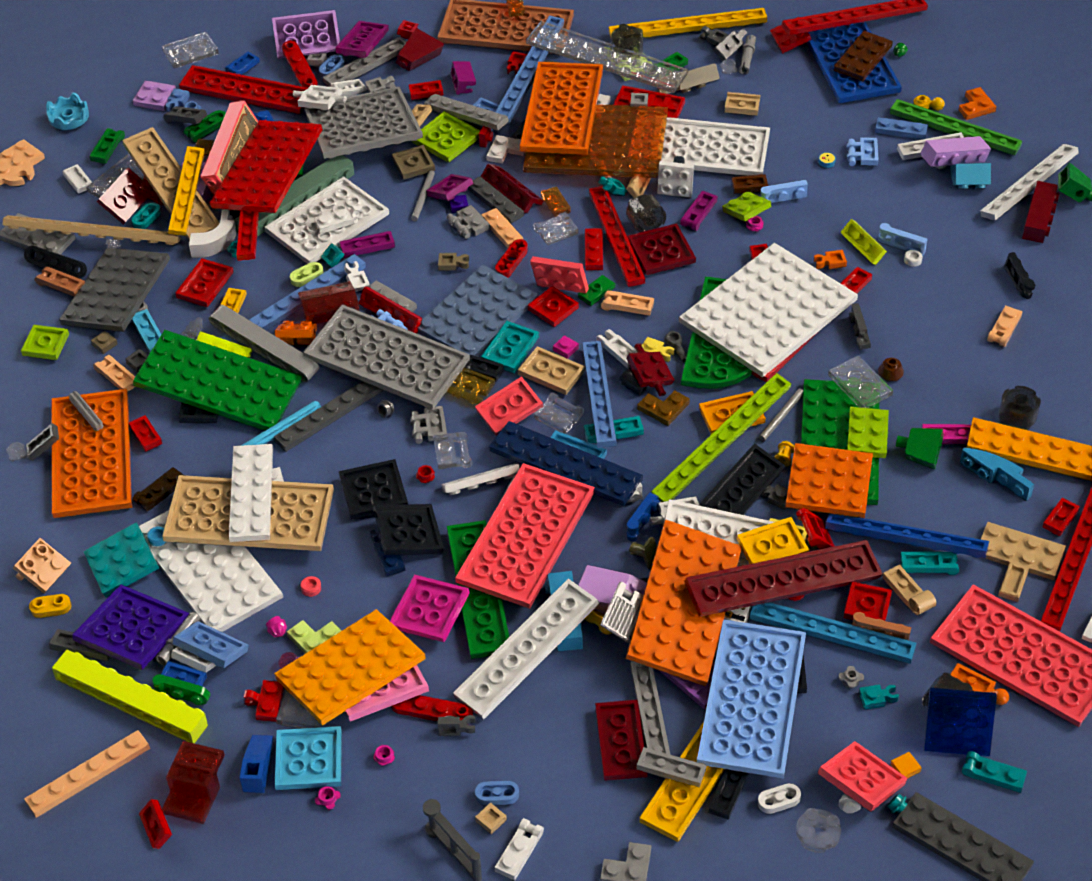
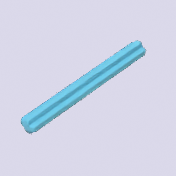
M313 401L241 446L268 443L274 439L275 435L321 407L320 403Z

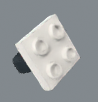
M675 156L673 162L660 161L657 194L691 198L694 165L684 164L685 160L682 156Z

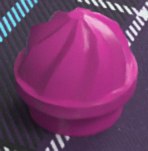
M275 616L266 623L267 632L273 637H281L285 634L287 629L286 621L281 619L280 616Z

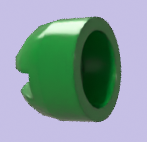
M900 42L893 49L894 55H898V57L904 56L908 51L907 46Z

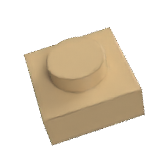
M492 803L488 804L475 816V821L490 834L494 833L507 820V816Z

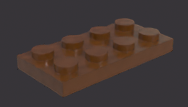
M863 31L834 65V71L863 82L892 47L893 41Z

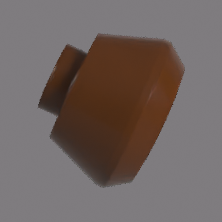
M890 357L881 363L878 373L884 380L893 382L902 378L904 369L898 359Z

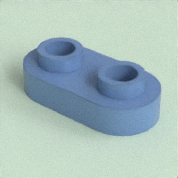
M338 54L331 55L319 67L320 77L323 78L343 67V56Z
M512 781L482 782L475 789V797L477 802L482 805L490 803L493 805L513 804L519 798V787Z

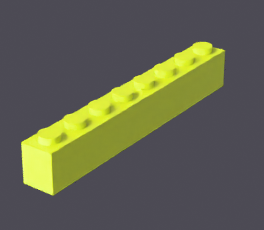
M66 650L52 667L56 680L193 745L208 726L206 715L201 709L187 706L181 700L172 699L164 692H157L147 684L142 685L130 676H123L113 668L102 666L96 660L84 658L78 652L74 653Z

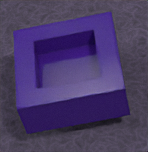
M457 195L449 201L452 213H457V211L469 206L466 195Z

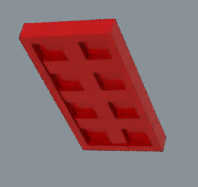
M622 85L613 104V111L636 116L638 114L679 118L685 104V97ZM648 93L647 109H631V94Z

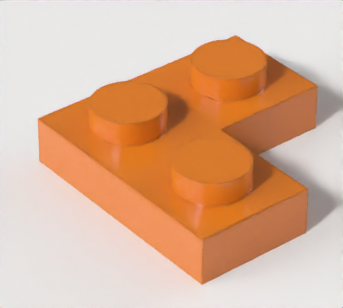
M978 87L965 92V97L969 102L959 105L958 109L963 117L969 120L996 112L997 106L982 88Z

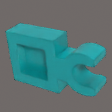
M601 177L598 181L599 184L604 185L602 187L604 190H609L614 195L624 196L627 193V189L618 179Z
M880 684L859 688V695L864 710L885 707L886 701L890 703L898 702L899 694H890L896 691V685H888L885 689H881Z

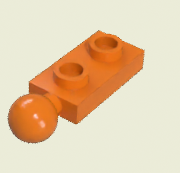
M957 663L948 677L947 682L985 702L989 696L992 697L993 702L997 705H1005L1009 701V693L1005 689H994L995 681Z

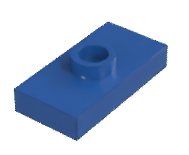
M246 52L227 65L225 71L242 75L260 62L259 57Z

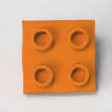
M283 321V324H280L275 329V336L289 345H295L296 338L298 345H310L316 338L317 324H312V321H301V324H294V321Z

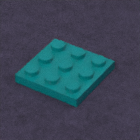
M137 522L83 551L105 597L110 596L121 584L128 586L159 569Z

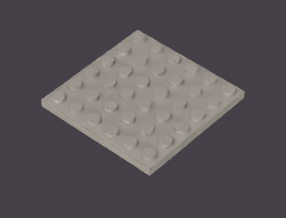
M400 87L347 97L345 103L335 102L329 110L307 109L304 107L309 123L322 125L323 130L317 139V143L324 159L423 138L422 131Z

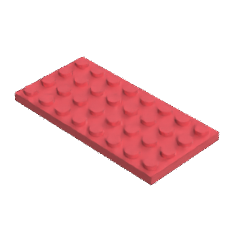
M523 463L455 577L456 583L530 609L545 583L548 573L551 572L594 495L595 487Z
M974 584L930 639L931 644L1077 727H1080L1092 710V649Z

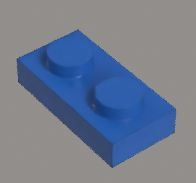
M169 661L161 675L200 686L203 685L207 678L206 672Z

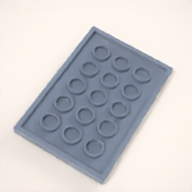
M482 265L422 319L417 333L478 357L488 348L505 322L514 323L528 310V304L535 300L539 294Z

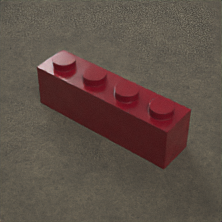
M1037 180L1022 239L1043 243L1045 236L1049 237L1051 227L1048 225H1052L1054 217L1051 213L1055 214L1057 204L1054 202L1058 203L1060 192H1057V184Z

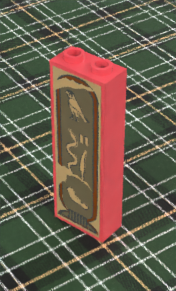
M244 100L229 104L200 176L213 195L217 192L259 122Z

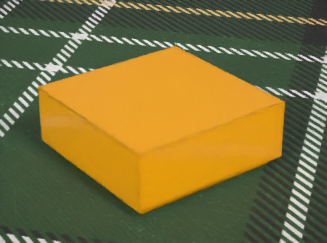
M910 752L891 760L890 764L906 778L920 773L922 769Z

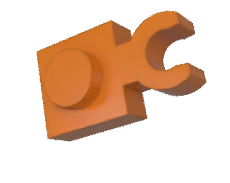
M843 250L825 252V256L821 254L814 255L813 261L816 262V269H822L825 266H828L829 269L847 267V260Z

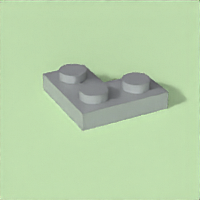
M629 842L626 862L604 859L600 881H647L652 845Z

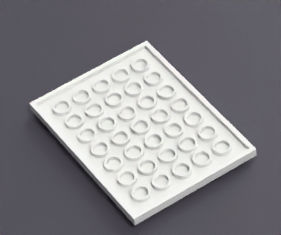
M773 243L679 317V322L753 372L764 377L857 300L858 294L781 246Z

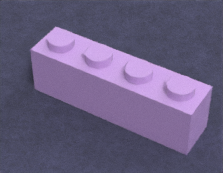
M980 136L926 140L920 155L931 167L981 163L986 161L991 148Z

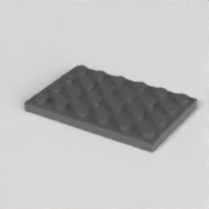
M107 248L85 280V284L79 289L59 319L61 325L124 332L169 262V254Z

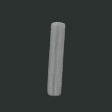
M77 391L69 394V400L95 431L104 427L103 422Z

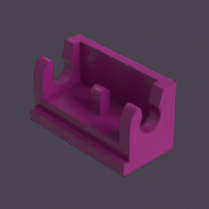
M453 61L450 75L456 95L473 92L471 88H466L467 86L476 85L470 61Z

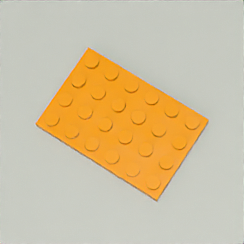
M376 609L274 674L276 680L323 726L345 712L346 709L351 708L368 695H371L425 660L426 657L420 648Z

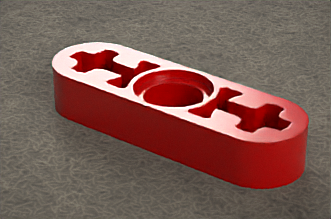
M523 239L513 241L496 264L495 271L509 278L527 254V242ZM510 257L516 258L513 261L508 260Z

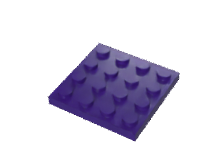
M121 584L72 634L73 641L143 670L166 645V641L173 636L189 613Z

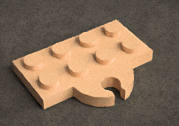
M24 139L1 152L0 186L3 184L9 186L24 185L25 182L22 176H27L28 180L31 181L35 175L33 166L45 159L44 153Z

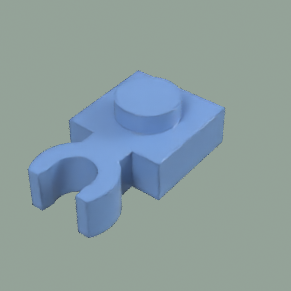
M174 88L168 97L166 110L169 112L175 106H184L190 97L189 91Z

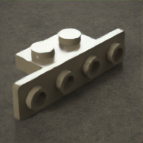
M714 63L657 79L656 85L660 93L669 94L679 90L684 93L691 91L690 87L702 88L706 86L705 83L718 80L720 77L717 66Z

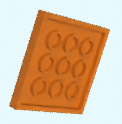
M795 443L785 507L795 509L806 508L809 511L865 518L873 453Z

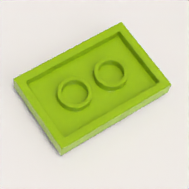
M850 407L847 450L873 453L875 458H886L889 410Z

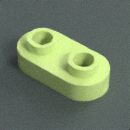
M311 262L294 270L290 274L291 284L295 287H302L323 274V266L318 262Z

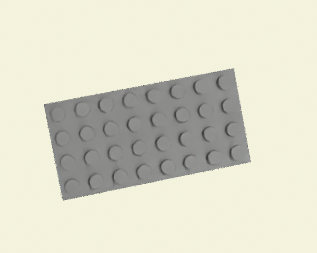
M345 305L340 306L303 352L305 357L319 364L430 409L435 408L470 360V355Z

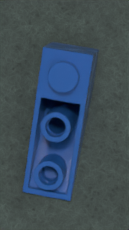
M252 735L242 761L240 773L243 792L265 793L274 739L273 735Z

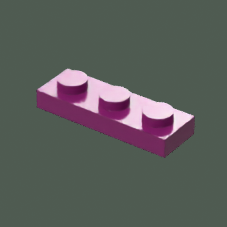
M391 231L339 241L341 251L345 254L344 258L350 257L353 254L357 256L395 248Z

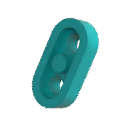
M157 203L144 205L132 217L133 227L146 229L160 216V206Z

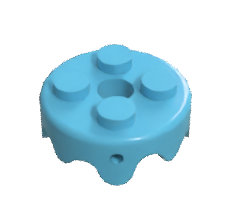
M75 92L69 98L59 96L55 104L50 101L46 104L48 121L57 129L63 131L75 129L88 120L89 110L87 102L82 101Z

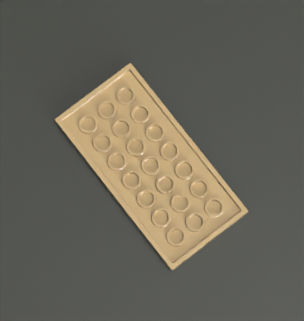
M178 476L162 535L164 541L309 551L322 550L334 491L333 485L272 481L270 540L230 542L229 524L232 478Z

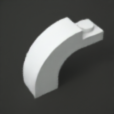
M222 209L220 223L215 229L205 233H191L189 248L192 258L216 255L224 251L234 241L237 232L233 215H230L229 210Z

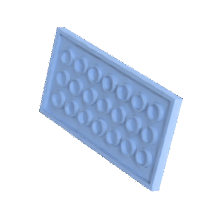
M723 620L697 763L710 767L784 779L806 632Z

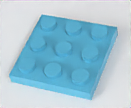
M341 726L277 730L276 790L341 786Z

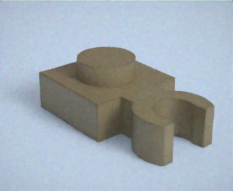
M439 253V271L456 270V267L462 269L469 268V255L457 256V253Z

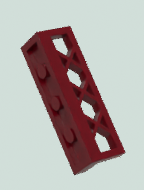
M488 163L480 176L521 208L524 213L529 212L533 203L542 205L544 202L543 199L500 166Z

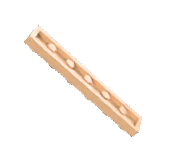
M139 730L27 796L24 800L37 818L150 749V746Z

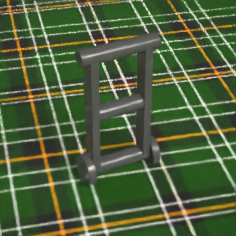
M429 799L425 801L423 813L429 819L425 826L426 834L432 838L437 837L473 877V880L481 881L480 854L467 843L441 814V806L437 800Z

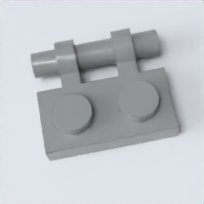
M472 205L457 211V216H453L450 213L446 217L449 220V224L455 227L459 235L464 236L466 239L470 238L471 232L477 236L490 230V224Z
M436 406L434 409L424 408V414H419L418 411L411 412L412 436L417 444L423 442L424 436H428L429 441L448 439L443 406ZM426 423V427H421L420 425Z

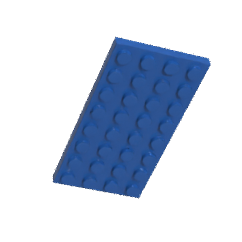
M866 22L808 32L812 40L808 41L807 44L838 103L900 93L902 90V86L885 56L863 82L834 71V65L863 31L871 33Z

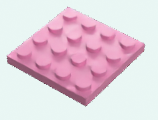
M416 665L351 708L346 709L345 713L351 722L429 691V687Z

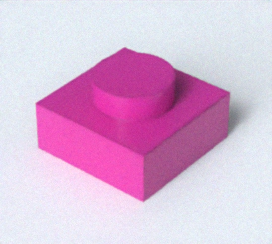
M565 335L553 345V351L567 359L579 349V343Z

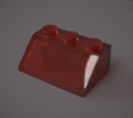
M351 281L298 292L305 321H312V324L329 321L341 305L359 311V303Z

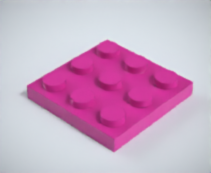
M414 575L390 622L402 632L445 642L470 591L466 587Z

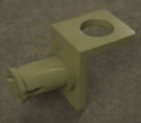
M650 537L644 545L633 542L629 548L631 555L644 558L647 569L650 570L657 549L654 537Z

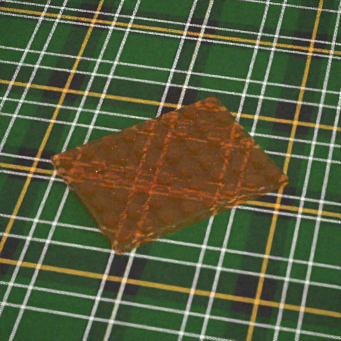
M597 105L588 155L526 152L523 172L658 178L659 162L662 161L668 107Z

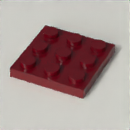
M677 223L628 235L629 242L645 275L696 263V257Z

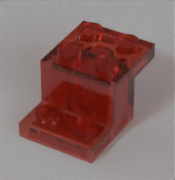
M186 741L182 742L166 776L170 793L163 805V814L201 824L205 823L220 789L217 771L225 756L224 750Z

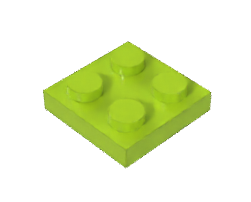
M745 192L742 196L732 199L722 206L724 213L742 221H747L772 207L770 200L751 192Z
M33 325L21 349L22 356L57 360L69 336L68 329Z

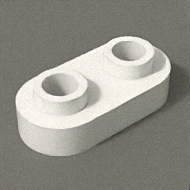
M790 783L765 790L759 795L758 807L767 814L794 807L800 802L801 791L796 785Z

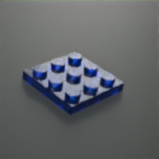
M930 688L924 751L967 754V752L973 751L978 753L979 756H990L997 700L996 693Z

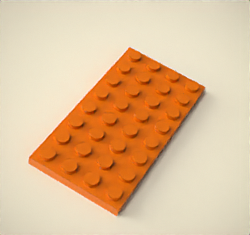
M538 62L520 142V152L588 155L603 74V64Z
M127 389L80 395L103 422L104 427L99 431H95L69 400L68 396L52 398V423L58 427L59 440L52 445L53 518L132 508Z
M665 520L625 659L706 686L725 612L699 617L684 581L686 577L737 567L742 546Z

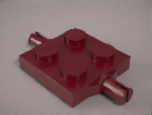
M637 343L634 346L637 353H629L626 359L640 387H653L656 389L659 397H662L666 394L663 386L672 385L674 378L660 352H646L642 344Z

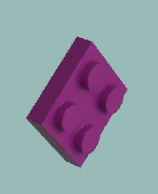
M450 174L427 189L426 192L429 197L450 201L458 193L466 191L473 184V181L470 177Z

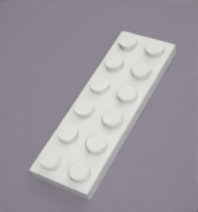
M272 444L233 446L229 524L230 542L270 540L273 469Z

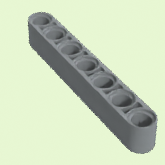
M220 305L209 316V321L214 327L251 348L282 369L301 375L304 382H308L320 369L318 363L305 357L304 353L225 305Z

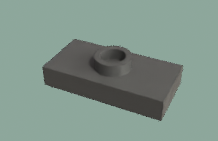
M50 424L26 444L28 459L31 461L35 460L59 440L58 427L55 424Z

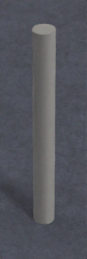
M429 171L411 217L413 221H417L427 196L426 190L430 188L435 175L434 171Z
M798 389L760 434L759 439L764 442L803 396L804 391L802 389Z

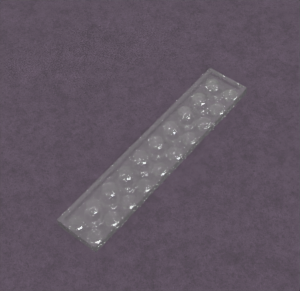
M540 21L526 39V44L584 64H603V70L671 93L676 92L688 74V69L544 21Z

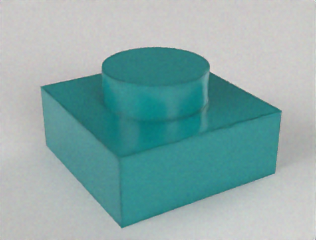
M331 243L321 257L331 267H334L345 254L335 244Z

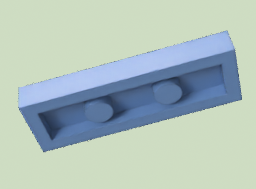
M878 117L875 133L923 140L926 139L928 124Z

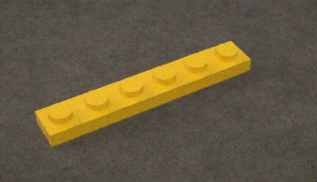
M187 146L169 224V234L182 236L187 234L204 157V148Z

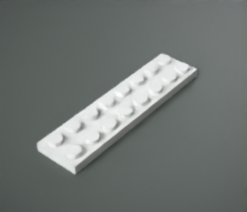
M570 579L565 581L453 692L455 698L466 704L484 720L599 605L598 599Z

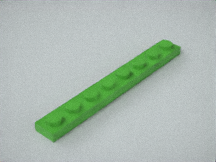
M899 99L890 108V114L916 123L928 124V127L945 133L955 134L962 132L964 137L980 136L990 148L1014 156L1022 145V140Z

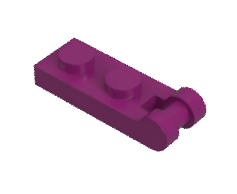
M701 191L682 217L680 225L684 227L689 226L692 230L698 231L700 224L716 204L718 196Z

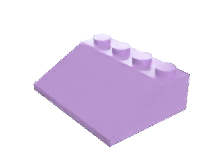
M335 10L272 18L278 59L285 58L282 45L286 41H295L303 55L335 52L336 46L340 43Z

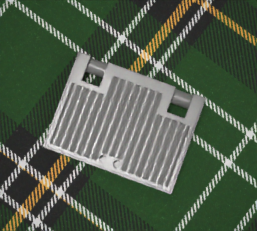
M619 582L600 626L630 644L643 595L636 590L631 593L625 589V583Z

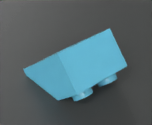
M991 163L954 164L950 166L953 186L958 185V189H967L968 185H975V188H986V185L991 184Z

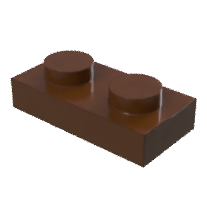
M766 174L732 177L731 181L734 194L761 192L762 187L768 186Z

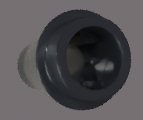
M630 369L625 370L619 378L621 385L639 395H642L647 387H640L633 371Z

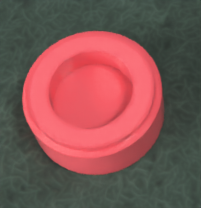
M309 576L301 581V591L305 596L313 597L320 593L321 582L318 578Z

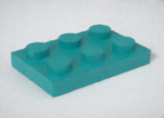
M506 321L481 358L503 364L504 370L515 373L538 340L539 332Z

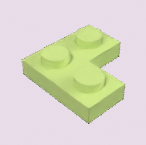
M302 620L287 631V636L306 654L342 630L331 621L315 632Z

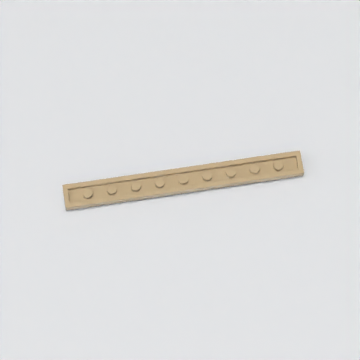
M11 215L3 218V225L8 226L10 229L24 227L28 231L43 229V232L47 233L61 231V234H71L73 232L78 233L79 236L93 234L97 238L112 236L116 240L130 238L131 241L135 242L148 240V243H158V241L165 242L166 245H176L181 240V235L169 234L167 231Z

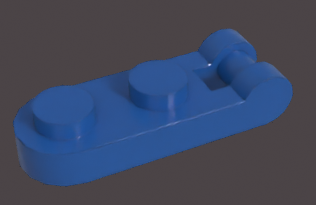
M650 492L627 522V539L629 541H636L638 539L639 530L649 522L652 512L657 511L658 503H660L657 495Z

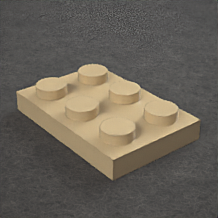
M538 346L518 369V375L564 395H567L585 372V366Z

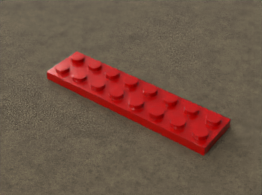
M195 65L191 66L179 84V89L232 101L244 100L247 104L300 114L304 107H298L299 98L293 97V91H305L308 89L306 87Z

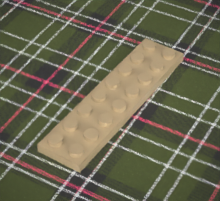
M152 127L122 141L130 156L172 215L182 168ZM197 190L186 234L189 242L191 233L209 232L219 225L218 220Z

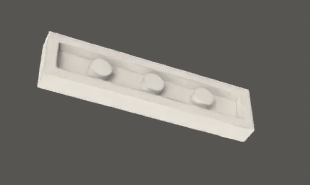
M514 463L441 484L442 490L445 493H449V495L460 493V489L466 487L468 490L478 488L480 483L486 482V485L498 482L497 479L504 477V479L513 478L520 469L519 464Z

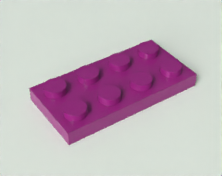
M358 21L336 46V53L343 56L352 55L358 58H366L389 31V25Z

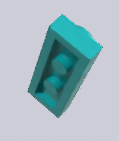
M640 416L613 420L616 439L644 435ZM594 423L584 425L587 442L597 443Z

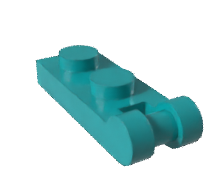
M901 552V566L907 573H948L949 575L959 573V565L956 564L958 561L957 554L951 552Z
M973 751L967 752L965 758L967 762L962 768V773L965 776L1019 793L1022 792L1027 770L981 757Z

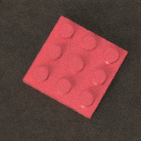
M856 741L820 766L818 774L825 778L826 781L832 783L870 812L901 789L908 779Z

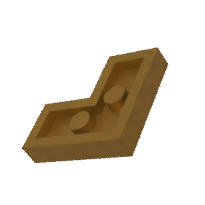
M674 390L665 401H662L648 393L637 404V410L669 426L690 404V398Z

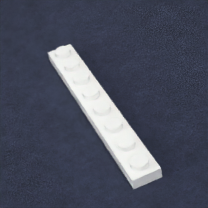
M1067 144L1060 146L980 210L981 217L990 220L998 219L1034 190L1037 180L1044 182L1078 154V147Z

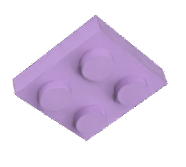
M145 81L133 99V105L164 111L168 97L176 87L175 85Z

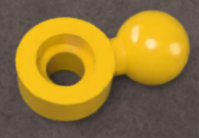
M919 95L914 99V105L926 109L932 107L934 110L939 111L945 105L944 100L940 97L930 100L928 96Z

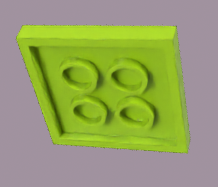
M444 111L421 129L423 138L411 142L418 146L424 145L427 151L449 163L479 139L480 130Z

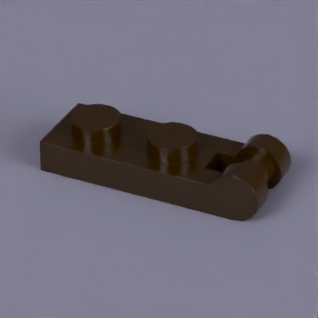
M172 467L143 491L136 492L133 496V501L141 504L142 508L146 511H150L175 491L178 476L185 475Z

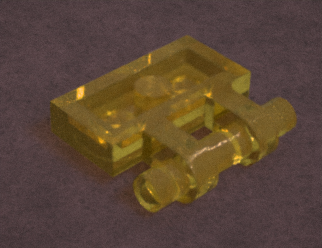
M463 368L453 382L457 386H450L447 392L453 394L455 398L459 399L461 397L466 399L468 403L479 404L483 401L479 394L487 396L495 385V379ZM464 389H468V390H470L471 392L468 393V392L463 391V390H464Z

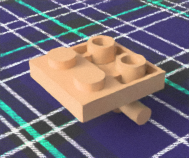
M39 538L14 565L13 569L18 572L16 574L18 580L27 579L45 594L70 566L71 562Z

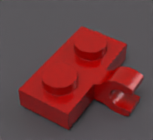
M263 680L260 694L253 690H245L244 704L248 706L257 705L256 720L277 722L284 687L278 681Z

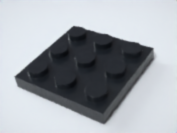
M396 459L339 471L351 520L374 515V505L408 504Z
M432 504L374 505L373 512L384 555L443 553L444 546Z

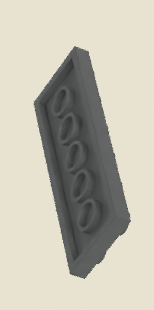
M915 792L905 809L893 822L892 828L981 881H1023L1034 864V861L917 792Z

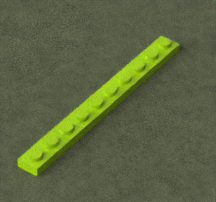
M776 373L657 485L651 493L657 495L660 502H666L669 499L673 500L784 395L791 388V383Z

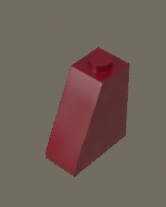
M416 28L399 52L396 64L403 69L411 71L439 56L442 53L444 43Z

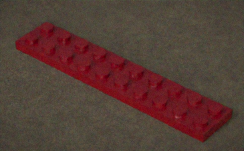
M863 540L686 577L684 582L698 616L703 617L851 585L852 582L860 583L879 579L883 573L868 541Z

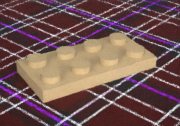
M987 522L981 540L989 541L985 559L1007 566L1011 562L1028 567L1029 573L1055 580L1066 548L1065 545Z

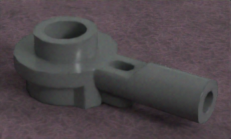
M676 331L668 332L664 337L665 345L673 347L682 362H685L687 354L681 346V335Z

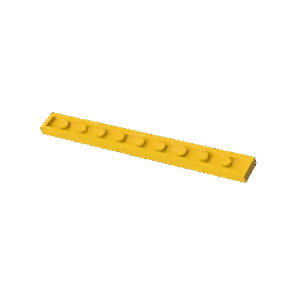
M764 8L609 26V35L611 41L696 32L700 31L704 26L713 30L716 28L766 23L768 17Z

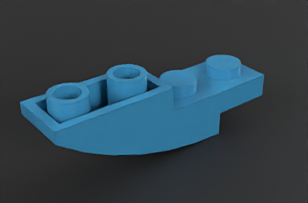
M964 448L962 450L960 463L972 470L980 478L985 479L989 483L996 479L1001 485L1006 486L1026 501L1032 496L1034 484L1022 476L1023 468L1005 458L986 451Z

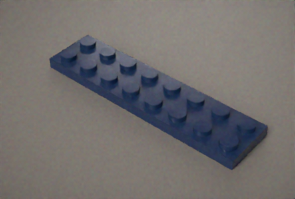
M508 421L489 445L490 452L519 464L524 463L595 487V495L621 506H625L636 491V487L643 481V475L511 421Z

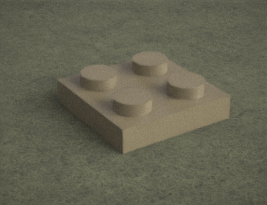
M424 145L392 154V160L403 180L426 174L429 171H435V165Z

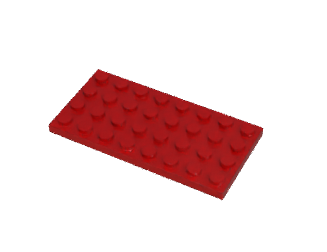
M259 120L210 201L211 208L276 213L322 132V125Z

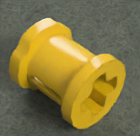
M782 441L778 444L779 451L774 458L786 465V467L789 466L795 446L788 441Z

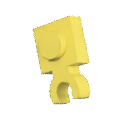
M647 337L642 344L644 351L660 352L665 361L670 362V356L674 355L675 349L673 347H664V342Z

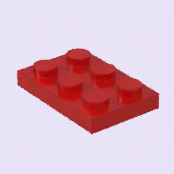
M201 258L176 291V298L208 307L234 273L233 267Z

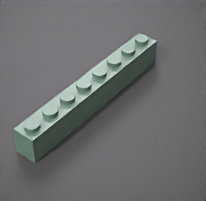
M344 155L336 156L295 180L276 213L259 212L257 237L265 232L266 225L340 178L345 177L349 179L355 175L353 162ZM240 215L234 219L237 233Z

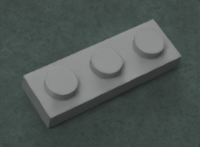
M377 280L369 286L411 312L417 309L415 302Z
M643 747L637 763V770L700 788L706 772V765Z

